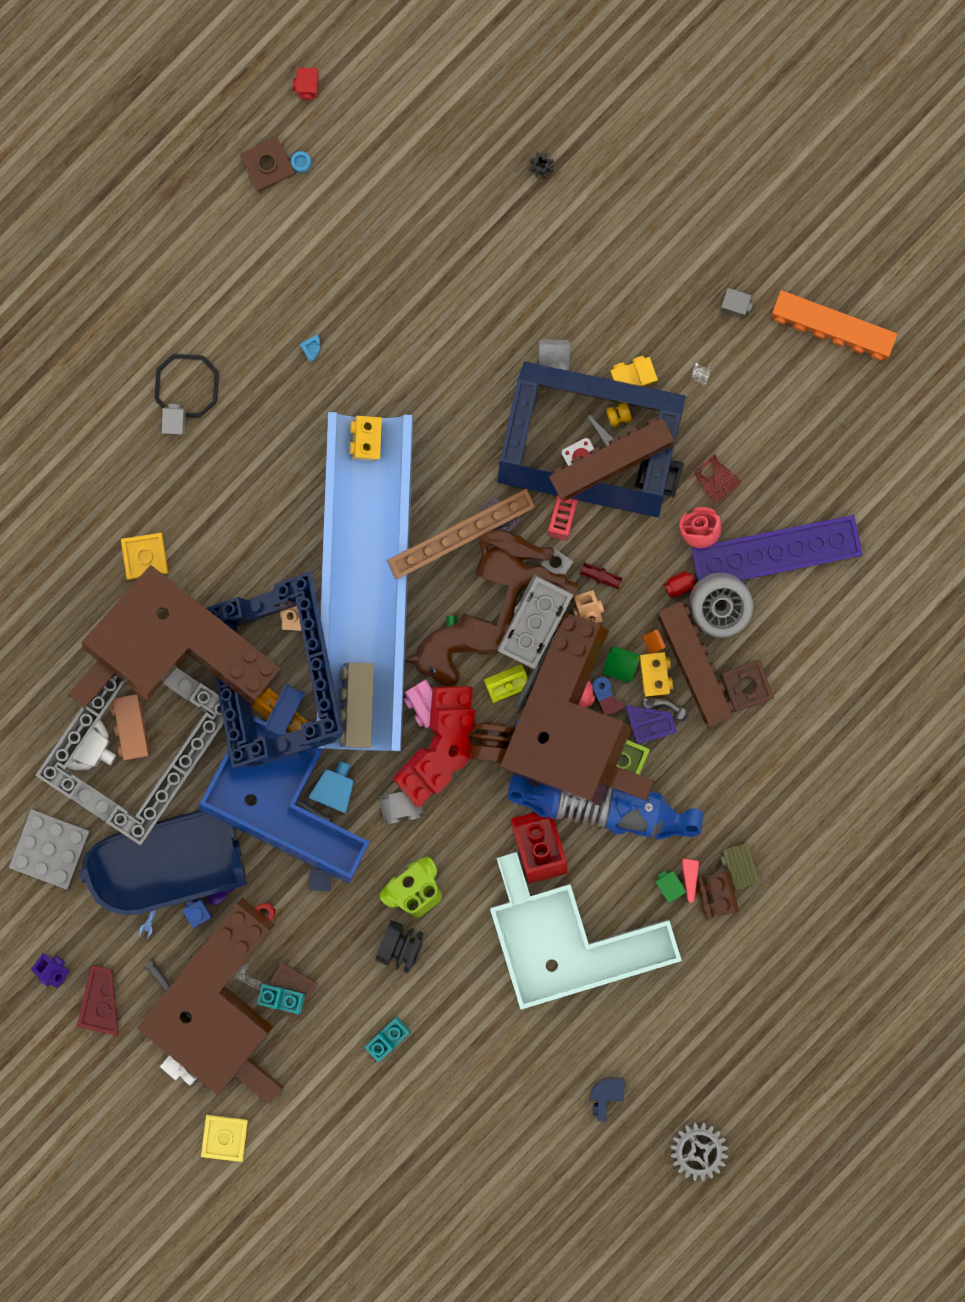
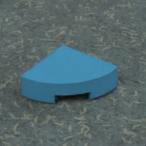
M318 334L300 344L310 363L317 358L320 352L321 343Z

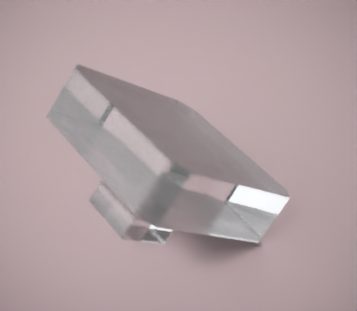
M540 340L538 364L568 371L570 366V341Z

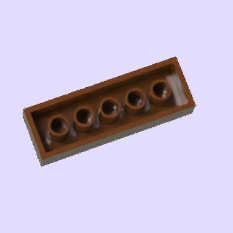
M655 417L646 422V427L642 429L636 427L627 432L628 436L622 439L619 436L609 441V446L603 449L599 446L590 451L591 455L585 458L580 456L571 461L572 465L566 468L560 466L552 471L553 474L549 477L560 499L564 502L676 445L664 419Z
M679 602L659 611L656 616L706 727H711L733 717L732 712H734V708L730 700L726 701L723 695L726 692L721 681L717 682L714 675L717 673L713 662L709 663L707 660L708 650L704 642L700 644L698 640L699 630L696 624H691L689 620L691 613L688 606Z

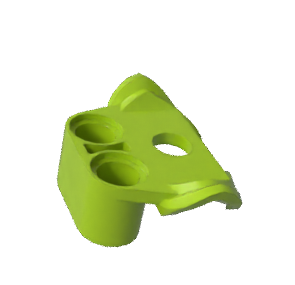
M424 857L407 866L408 870L398 878H391L379 894L381 901L392 908L400 907L414 918L423 916L437 905L442 899V892L437 887L434 879L437 874V868L430 857ZM413 877L414 884L409 888L404 887V879ZM434 889V895L432 897H427L428 891ZM418 902V907L415 910H410L411 905Z

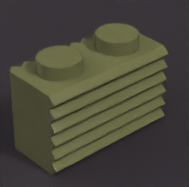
M747 843L722 850L723 855H720L722 866L727 867L730 873L734 890L760 883Z

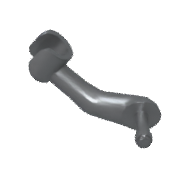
M647 697L643 699L645 708L652 709L661 706L670 708L676 712L674 716L683 722L689 715L687 710L666 697Z

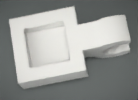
M168 1056L160 1066L173 1079L177 1080L181 1076L189 1085H192L197 1079L171 1056Z

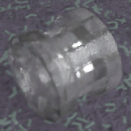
M696 362L690 382H700L702 386H706L712 367H704Z

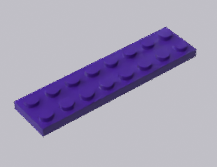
M854 515L718 542L707 548H691L698 581L709 574L719 572L732 574L740 580H746L862 556Z

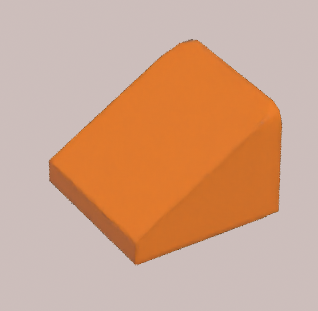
M656 629L643 636L650 654L665 649L666 645L659 630Z

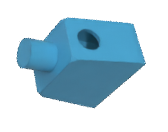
M339 761L335 772L326 769L309 798L347 813L354 780L347 777L351 765Z

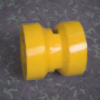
M620 403L618 407L606 408L612 428L619 426L621 422L627 423L632 421L628 405Z

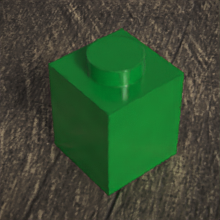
M666 869L656 875L658 879L654 882L668 903L686 893L673 870L668 872Z

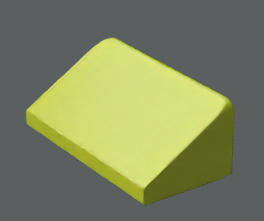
M520 664L486 678L484 682L493 703L521 692L528 677L523 665Z

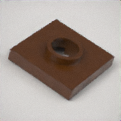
M277 136L240 154L258 192L295 175ZM269 155L273 157L275 163L273 168L264 170L259 164L260 159Z
M760 659L720 673L734 712L774 699ZM746 678L754 683L753 691L748 694L741 692L739 689L740 681Z

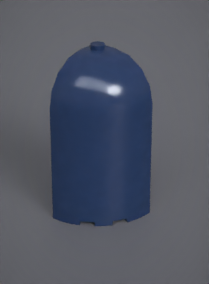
M201 810L156 822L141 845L121 832L108 836L96 843L85 853L82 861V870H79L82 883L86 882L94 900L106 910L122 915L142 914L247 885L245 868L240 857L242 854L239 841H234V838H236L235 827Z

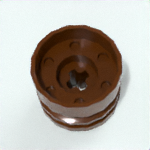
M495 722L474 723L473 729L482 730V734H473L472 737L481 740V744L471 745L470 759L501 763L507 750L505 747L506 743L511 741V738H507V733L514 734L516 728Z

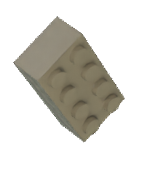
M348 662L344 663V667L340 668V680H343V688L339 689V701H342V709H339L343 734L337 739V742L341 743V747L371 748L374 663Z

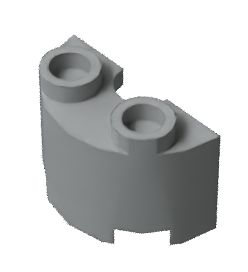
M404 792L378 796L383 821L387 820L388 824L400 822L399 818L406 816L408 820L420 818L421 813H424L423 805L420 808L416 807Z

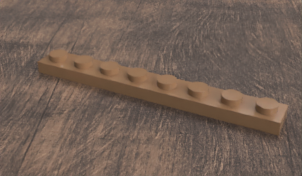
M523 489L386 561L394 578L399 579L535 508L527 489Z

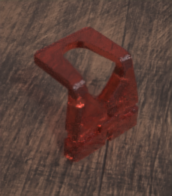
M716 454L712 455L695 471L696 479L707 494L711 495L710 497L715 503H719L727 495V491L731 492L740 484V479L732 475L731 471L717 460ZM709 463L714 465L715 477L701 475L702 470Z

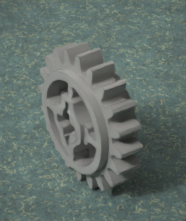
M693 1122L692 1129L686 1124V1132L678 1130L680 1138L673 1136L677 1144L670 1145V1148L676 1151L671 1153L670 1156L677 1158L673 1161V1165H680L677 1170L679 1173L686 1170L685 1178L693 1174V1180L696 1181L697 1176L700 1175L702 1181H705V1175L708 1174L712 1179V1171L720 1173L717 1166H725L721 1159L728 1158V1155L722 1152L727 1150L728 1146L721 1144L726 1139L724 1137L718 1138L721 1133L719 1130L714 1133L712 1132L713 1125L706 1129L705 1123L702 1122L701 1127L698 1128L696 1122ZM696 1135L707 1136L711 1141L700 1142ZM689 1139L690 1148L687 1153L682 1155L683 1146ZM695 1143L700 1149H704L702 1150L703 1160L698 1154H694L696 1152ZM716 1148L715 1157L709 1164L708 1155L712 1149ZM690 1160L698 1161L702 1168L692 1167L686 1162Z

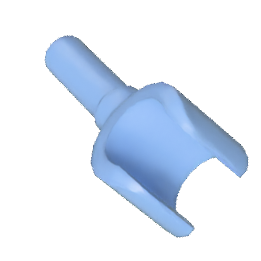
M156 910L150 911L146 923L140 927L139 937L141 932L146 930L149 933L147 939L150 938L153 930L151 925Z

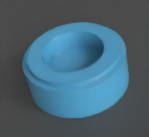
M298 151L292 155L291 166L294 171L305 173L310 169L312 162L306 152Z

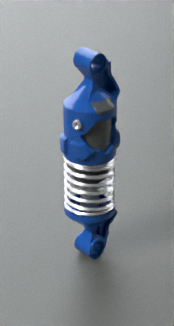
M517 775L510 778L507 798L515 804L531 808L541 817L559 818L561 820L566 811L567 822L571 820L573 815V821L576 823L581 815L582 824H585L587 819H589L590 826L596 821L598 827L602 826V828L609 829L614 834L621 835L631 831L636 835L654 837L658 840L673 835L694 837L700 835L702 831V811L691 808L684 813L677 814L666 802L662 793L650 791L648 802L607 787L602 802L598 806L542 784L534 787L529 783L528 779Z

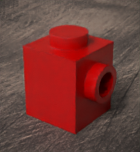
M297 67V78H293L292 88L293 91H296L297 97H301V100L310 101L313 98H318V68Z

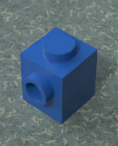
M203 899L189 901L185 904L187 908L182 910L192 928L214 917Z

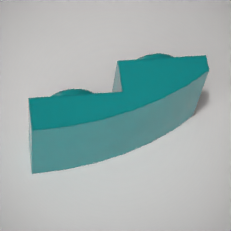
M262 984L257 1004L299 1015L301 1014L306 994Z
M396 1017L364 1048L379 1063L411 1031Z

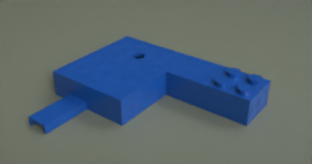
M286 683L267 722L254 717L257 737L275 738L288 734L286 730L305 692L303 691L302 693ZM319 748L265 765L235 769L232 768L228 749L199 804V810L350 884L369 845V841L296 806L321 757L322 750ZM254 795L257 798V803L254 806H248L245 803L246 796Z

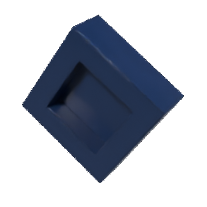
M310 869L309 890L330 892L331 875L319 869Z

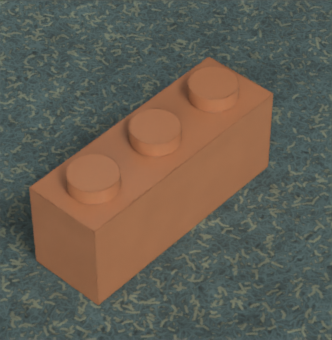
M140 695L114 698L113 704H110L112 716H116L117 724H114L116 737L119 736L121 743L118 745L119 756L123 757L125 761L151 756Z

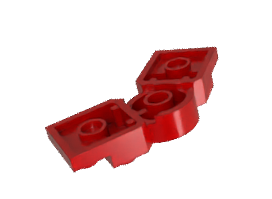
M441 686L433 687L429 728L436 735L431 741L430 749L420 748L392 778L418 808L433 793L438 795L451 781L452 771L461 769L470 758L471 741L468 735L473 731L475 709L471 708L473 687Z

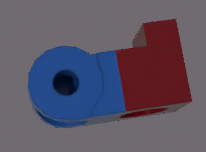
M599 677L593 683V692L603 714L609 716L623 710L622 701L615 702L610 691V681L605 677Z

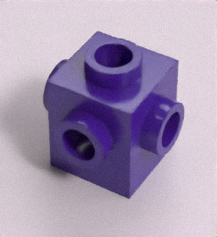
M42 953L31 969L39 977L38 980L47 987L51 984L56 988L60 986L70 972L64 966V960L56 955L52 958L45 953Z

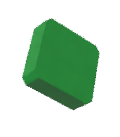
M612 646L610 647L602 673L628 683L632 682L640 656L637 653Z

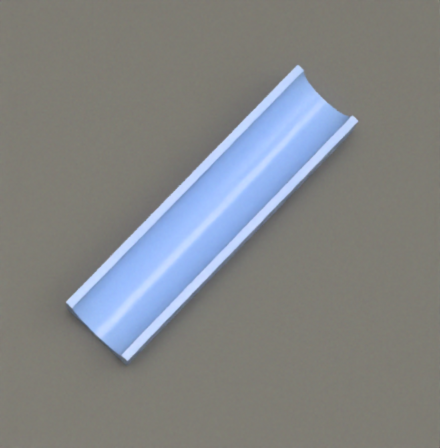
M328 412L321 623L338 709H342V701H339V689L343 688V680H340V668L344 667V663H374L371 748L341 747V743H338L337 740L318 748L402 751L408 574L395 579L386 560L409 549L412 415H403L395 418H382L380 459L377 461L351 460L352 454H349V443L352 442L353 433H350L349 428L350 422L353 421L354 417L341 415L337 412Z

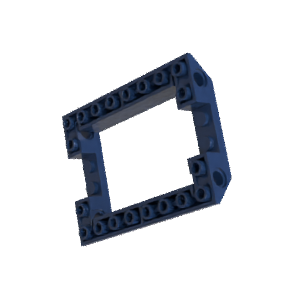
M524 361L517 380L499 462L497 483L559 496L549 477L553 474L552 472L521 466L526 452L525 444L532 412L538 398V384L541 387L659 411V419H664L674 441H676L686 395ZM674 446L650 457L642 492L600 483L570 499L659 518Z
M312 572L274 584L275 590L247 600L236 597L206 608L238 634L237 627L297 606L318 717L322 719L316 722L309 721L303 723L300 730L282 736L258 738L252 705L215 676L231 764L234 769L272 763L333 743L343 734Z

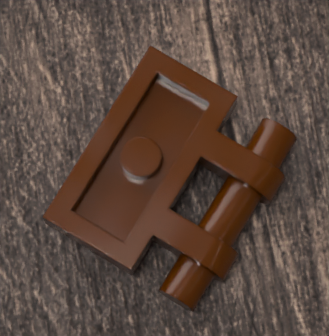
M729 871L707 876L709 884H705L704 877L697 878L698 887H696L697 893H700L702 912H705L706 919L714 917L712 909H716L718 917L740 912ZM710 890L712 892L714 902L711 903L708 895V891Z

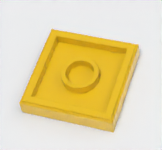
M163 533L121 539L127 580L138 579L150 565L163 575L169 574Z

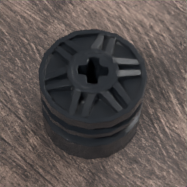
M390 920L375 961L388 966L392 958L397 959L395 969L399 970L403 961L406 963L403 972L409 973L421 951L424 933L419 931L415 940L411 938L414 931L413 928L405 936L402 934L404 925Z

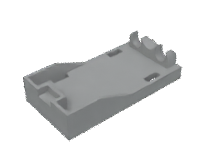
M534 574L497 651L535 669L573 594ZM533 592V594H532L530 600L527 601V599H528L530 593ZM513 629L514 631H513L511 637L508 638L509 633H510L511 630ZM540 643H543L540 652H536L539 648Z

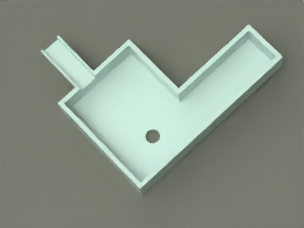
M517 852L497 858L510 902L491 907L490 910L520 1009L682 961L669 919L588 943L571 884L530 895ZM551 959L558 963L557 970L553 972L548 971L546 968V962Z

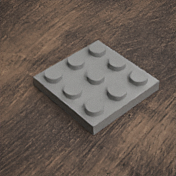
M31 809L9 868L68 890L90 831Z

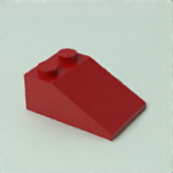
M535 812L510 819L528 884L568 873L567 861L554 819L541 817Z

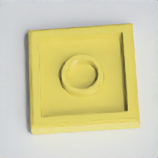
M207 1114L201 1157L243 1162L248 1119Z

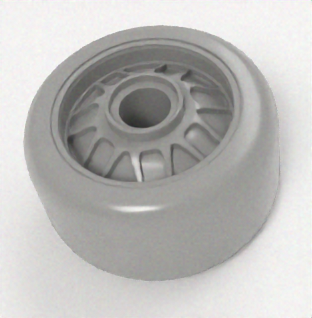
M722 572L713 573L699 580L692 589L689 597V610L695 624L701 631L712 637L726 638L738 634L748 625L753 614V599L746 585L738 577ZM719 600H725V603L722 607H716V602Z

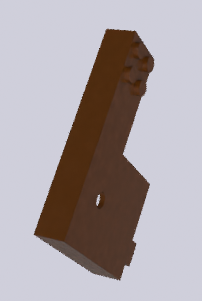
M150 565L82 641V649L95 658L97 662L68 693V696L76 700L85 709L113 676L116 675L148 701L186 656L190 655L254 706L280 676L281 668L155 567ZM159 609H166L169 612L168 618L159 619L157 611Z
M564 612L500 767L509 773L598 806L602 802L607 787L649 802L648 796L653 783L656 784V781L616 766L632 728L621 720L579 706L609 631L601 624ZM548 733L549 740L541 744L539 742L540 734Z
M244 898L232 908L139 1024L137 1029L216 1095L221 1092L235 1075L270 1104L284 1086L252 1061L249 1056L271 1031L273 1026L225 987L275 926L272 921ZM182 1012H189L192 1020L184 1022L181 1019Z

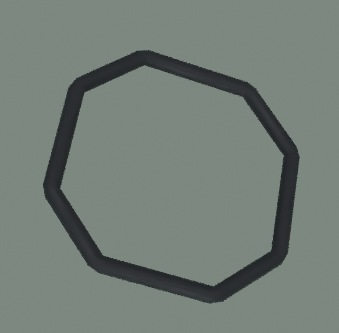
M173 354L156 370L155 400L162 408L166 407L159 399L160 371L174 358L201 359L215 374L213 401L199 414L186 413V417H202L217 402L219 373L207 358L202 355Z

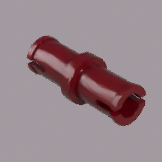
M586 562L583 563L579 573L596 580L598 584L603 583L617 590L623 577L606 572L604 568L599 569Z

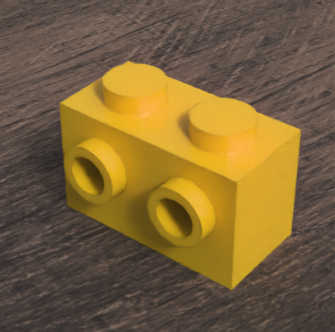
M356 416L350 422L349 430L350 433H353L352 442L349 443V454H352L351 460L377 461L380 459L382 417Z
M665 652L640 655L644 697L670 694V690L673 689L672 677H668L667 669H671L669 656L666 657Z

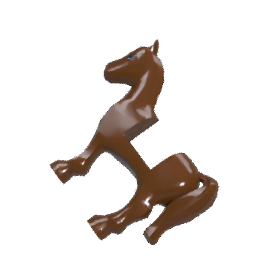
M493 530L482 535L480 540L482 557L478 563L476 574L487 580L509 586L498 622L495 623L463 613L459 623L430 633L418 646L417 653L408 657L404 663L414 664L420 673L435 679L443 686H454L457 684L459 672L452 662L451 654L461 652H474L480 655L499 653L497 648L514 617L517 597L528 586L534 574L570 591L573 594L570 603H573L578 583L568 581L566 575L552 573L542 565L528 567L523 563V560L526 559L552 560L555 553L554 548L537 547L523 537L503 530ZM490 545L495 546V548H491L488 550V547ZM512 629L511 632L509 633L508 638L511 637V635H512V633H513V631H514L513 629ZM540 643L538 648L539 651L541 650L543 643Z

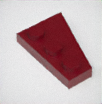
M91 965L77 1027L118 1036L112 969Z

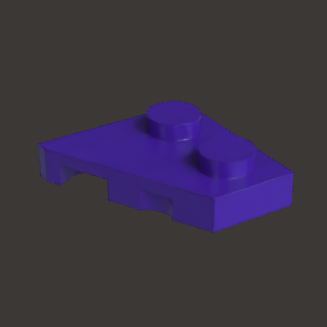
M629 705L625 706L637 744L677 732L671 712Z

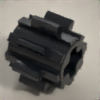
M536 152V158H530L529 162L532 163V166L529 167V171H535V178L539 177V175H543L546 178L547 172H553L551 164L554 163V160L547 158V152L544 156ZM538 162H542V164H545V168L541 169V167L538 166Z

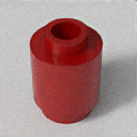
M684 570L667 579L668 582L664 583V587L670 598L675 596L677 598L691 591L694 588L693 584L696 582L691 572L686 573Z

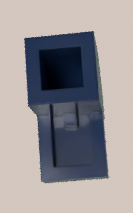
M603 1078L592 1087L589 1097L590 1100H598V1103L593 1104V1115L597 1116V1121L606 1122L607 1100L624 1101V1078Z

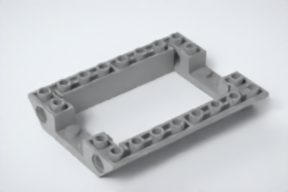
M178 668L172 672L163 684L203 710L204 713L134 815L65 770L124 684L116 675L113 676L85 709L82 706L35 775L139 845L143 843L224 724L219 695Z

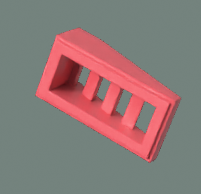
M557 496L548 529V536L567 541L578 500L568 499L563 502L571 504L572 508L560 505V502L563 501ZM558 510L570 513V515L558 513ZM556 518L568 522L567 524L556 521Z
M682 859L686 898L688 902L693 903L699 862L697 860Z

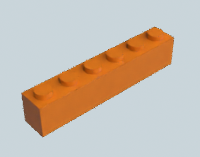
M782 290L777 297L770 316L779 324L785 325L788 323L794 325L793 328L798 331L805 332L807 330L813 332L814 337L819 339L829 338L835 345L844 346L845 344L852 347V351L863 354V352L869 353L871 358L879 361L888 359L898 334Z

